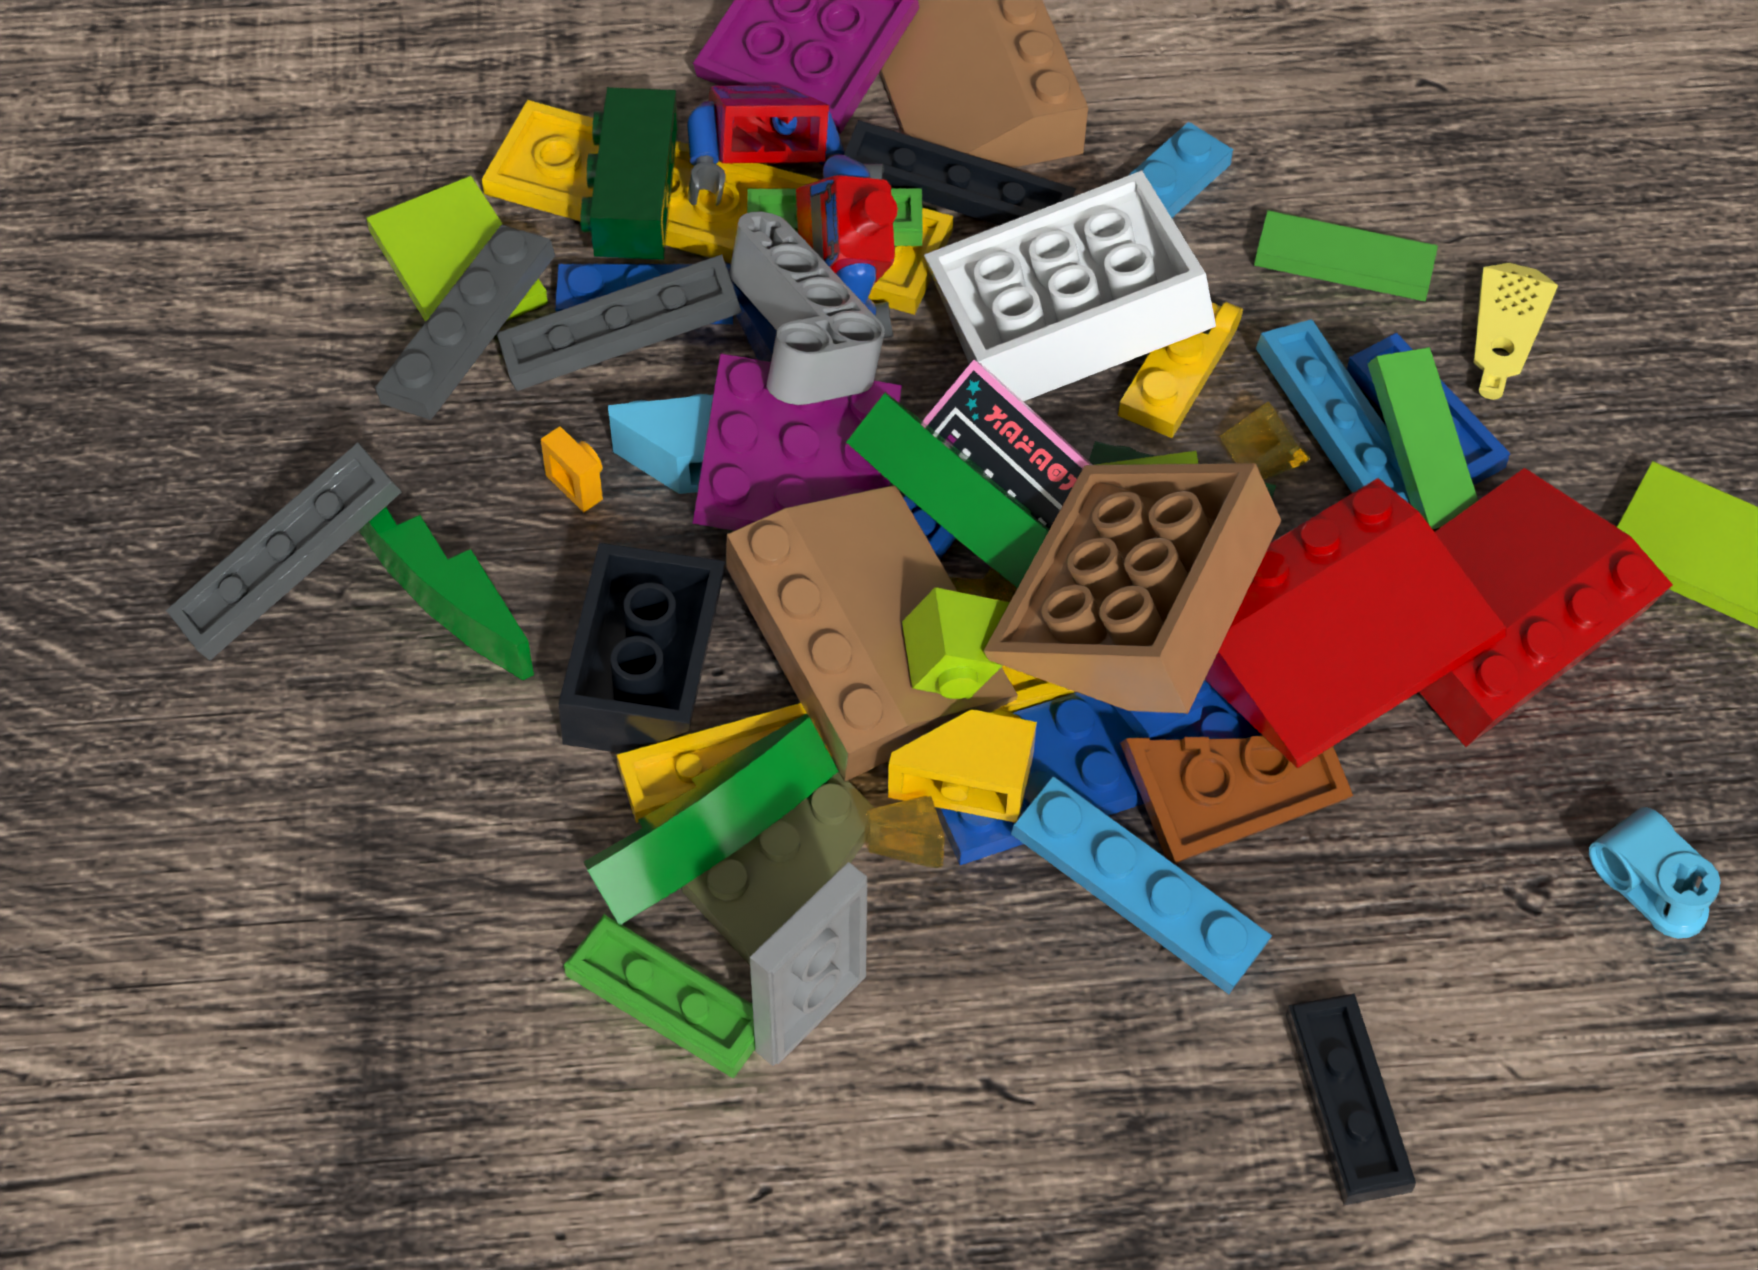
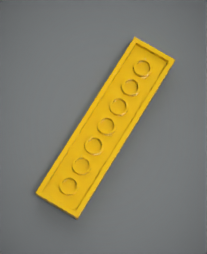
M527 100L482 178L484 195L581 221L582 198L592 197L593 189L587 186L588 154L598 153L599 146H594L593 118ZM677 141L666 246L709 258L722 255L724 262L731 263L738 221L742 215L747 214L748 189H797L819 181V179L761 163L722 164L718 161L716 165L720 166L726 174L720 205L716 206L715 195L705 189L699 190L697 204L692 205L687 196L691 171L694 165L690 163L689 144ZM922 208V246H895L893 265L873 285L868 296L874 304L888 302L891 309L913 315L916 314L932 278L924 255L947 245L953 232V216Z

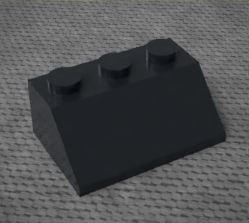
M599 542L558 703L563 745L624 753L655 744L690 730L724 577L725 561Z

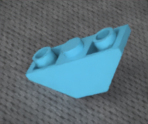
M695 394L684 398L655 401L636 400L626 404L608 405L613 452L678 494L698 492L713 395Z

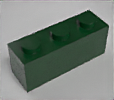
M607 87L604 111H594L593 144L594 146H599L598 153H589L587 159V186L593 189L592 197H583L581 203L582 232H590L592 235L594 257L664 260L679 131L676 90Z

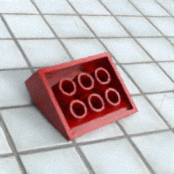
M1523 468L1435 531V534L1506 626L1507 636L1419 692L1461 743L1467 747L1641 616L1673 584L1630 535L1528 469Z
M1377 478L1270 543L1205 680L1298 769L1507 636L1506 626L1420 512Z

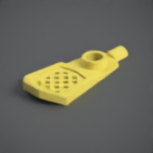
M1512 263L1483 267L1477 314L1474 363L1483 371L1479 393L1487 399L1495 400L1501 398L1507 377L1521 373L1557 291L1558 285L1537 269ZM1502 348L1508 351L1510 355L1500 356L1494 353L1492 349Z

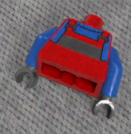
M786 86L710 87L709 100L696 107L688 117L687 132L690 163L694 167L691 171L687 197L692 205H696L699 190L705 189L715 195L716 206L720 205L726 174L720 166L716 165L718 161L722 164L819 162L821 165H824L829 158L835 155H844L845 150L829 111V105Z
M835 155L824 164L823 176L825 179L796 189L798 234L878 318L885 328L884 338L894 337L889 303L874 304L868 296L873 285L894 262L893 222L897 217V203L892 197L890 183L882 179L884 164H862L849 156Z

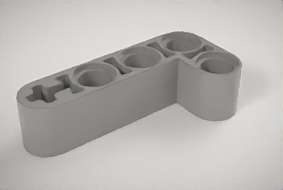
M750 212L742 215L738 221L729 275L732 281L777 330L767 379V388L770 394L778 400L789 404L805 405L859 394L869 390L874 383L885 328L882 323L787 221L767 212Z

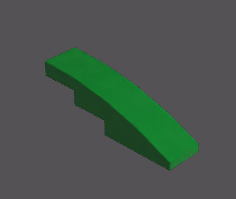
M885 392L846 443L937 523L1018 588L1050 529L1031 515V510L985 475L981 467Z
M386 507L358 530L387 572L427 614L472 650L519 679L525 680L534 676L529 641L471 549L447 559L421 515L397 525Z
M806 713L692 778L696 787L638 819L642 826L641 829L585 860L583 863L616 921L621 925L679 890L739 850L789 813L839 770L811 718Z

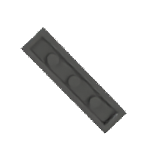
M501 224L377 384L375 389L381 404L432 420L555 257L551 239Z
M719 255L498 332L497 335L509 377L516 391L740 314L742 310L723 256Z
M357 442L166 610L196 650L209 661L212 660L401 494L402 491Z

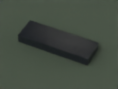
M1355 993L1289 1005L1286 1019L1344 1206L1412 1193L1416 1180Z

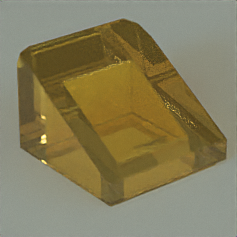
M1269 401L1219 436L1236 463H1256L1263 479L1301 466L1311 459L1285 418Z
M931 796L918 797L872 808L867 811L866 845L869 853L931 868L943 867L944 833Z

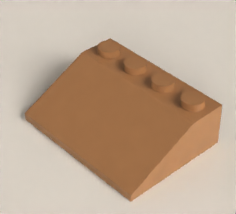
M918 0L919 10L879 72L902 134L1010 168L1084 154L1088 105L1043 0Z
M1256 463L1085 465L984 649L988 660L1128 711L1188 714L1281 522V518Z
M895 485L784 508L727 534L726 568L803 708L811 718L844 782L890 761L893 751L971 709L990 713L1017 700L1018 694L1002 667L970 699H949L938 693L912 689L902 621L934 587L958 591Z

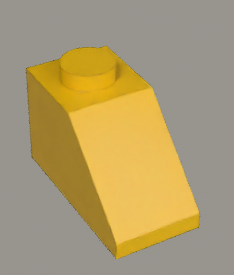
M971 709L891 753L888 774V798L1016 823L1020 817L1032 764L1037 722L1021 719L1017 715L1006 711L988 713Z

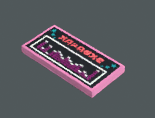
M976 360L970 363L923 420L925 424L981 467L985 475L1031 510V515L1049 529L1085 465H1092L983 364Z

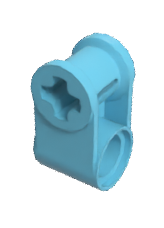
M1648 807L1639 808L1590 845L1589 857L1598 875L1614 890L1619 891L1652 923L1655 929L1666 936L1680 939L1690 938L1704 928L1708 920L1709 906L1719 893L1721 884L1719 873L1713 864L1703 858L1677 834L1672 825L1656 810ZM1700 876L1702 878V881L1699 886V889H1697L1695 885L1697 883L1698 877ZM1670 903L1671 907L1668 915H1665L1664 912L1667 904Z

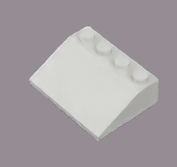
M1143 171L1136 172L924 255L969 365L973 360L983 364L1022 401L1216 327L1206 273Z

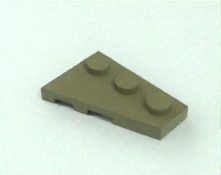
M838 771L789 813L739 850L683 886L682 892L750 966V956L844 865L852 862L877 826L878 811L849 781L844 782Z

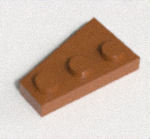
M1251 736L1246 739L1184 737L1181 740L1126 738L1120 743L1165 858L1173 864L1345 801L1353 796L1333 746L1297 769L1264 736Z

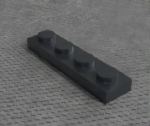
M858 120L844 153L845 156H849L862 164H884L882 179L887 180L891 188H922L923 202L996 225L1005 224L1072 198L1076 188L861 120Z

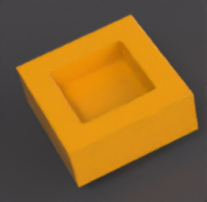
M560 426L541 438L546 476L583 513L602 501L600 472H602L603 467L594 449L585 441L577 443Z

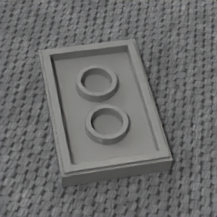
M850 862L844 865L750 956L755 1052L772 1066L779 1064L866 978L867 876Z

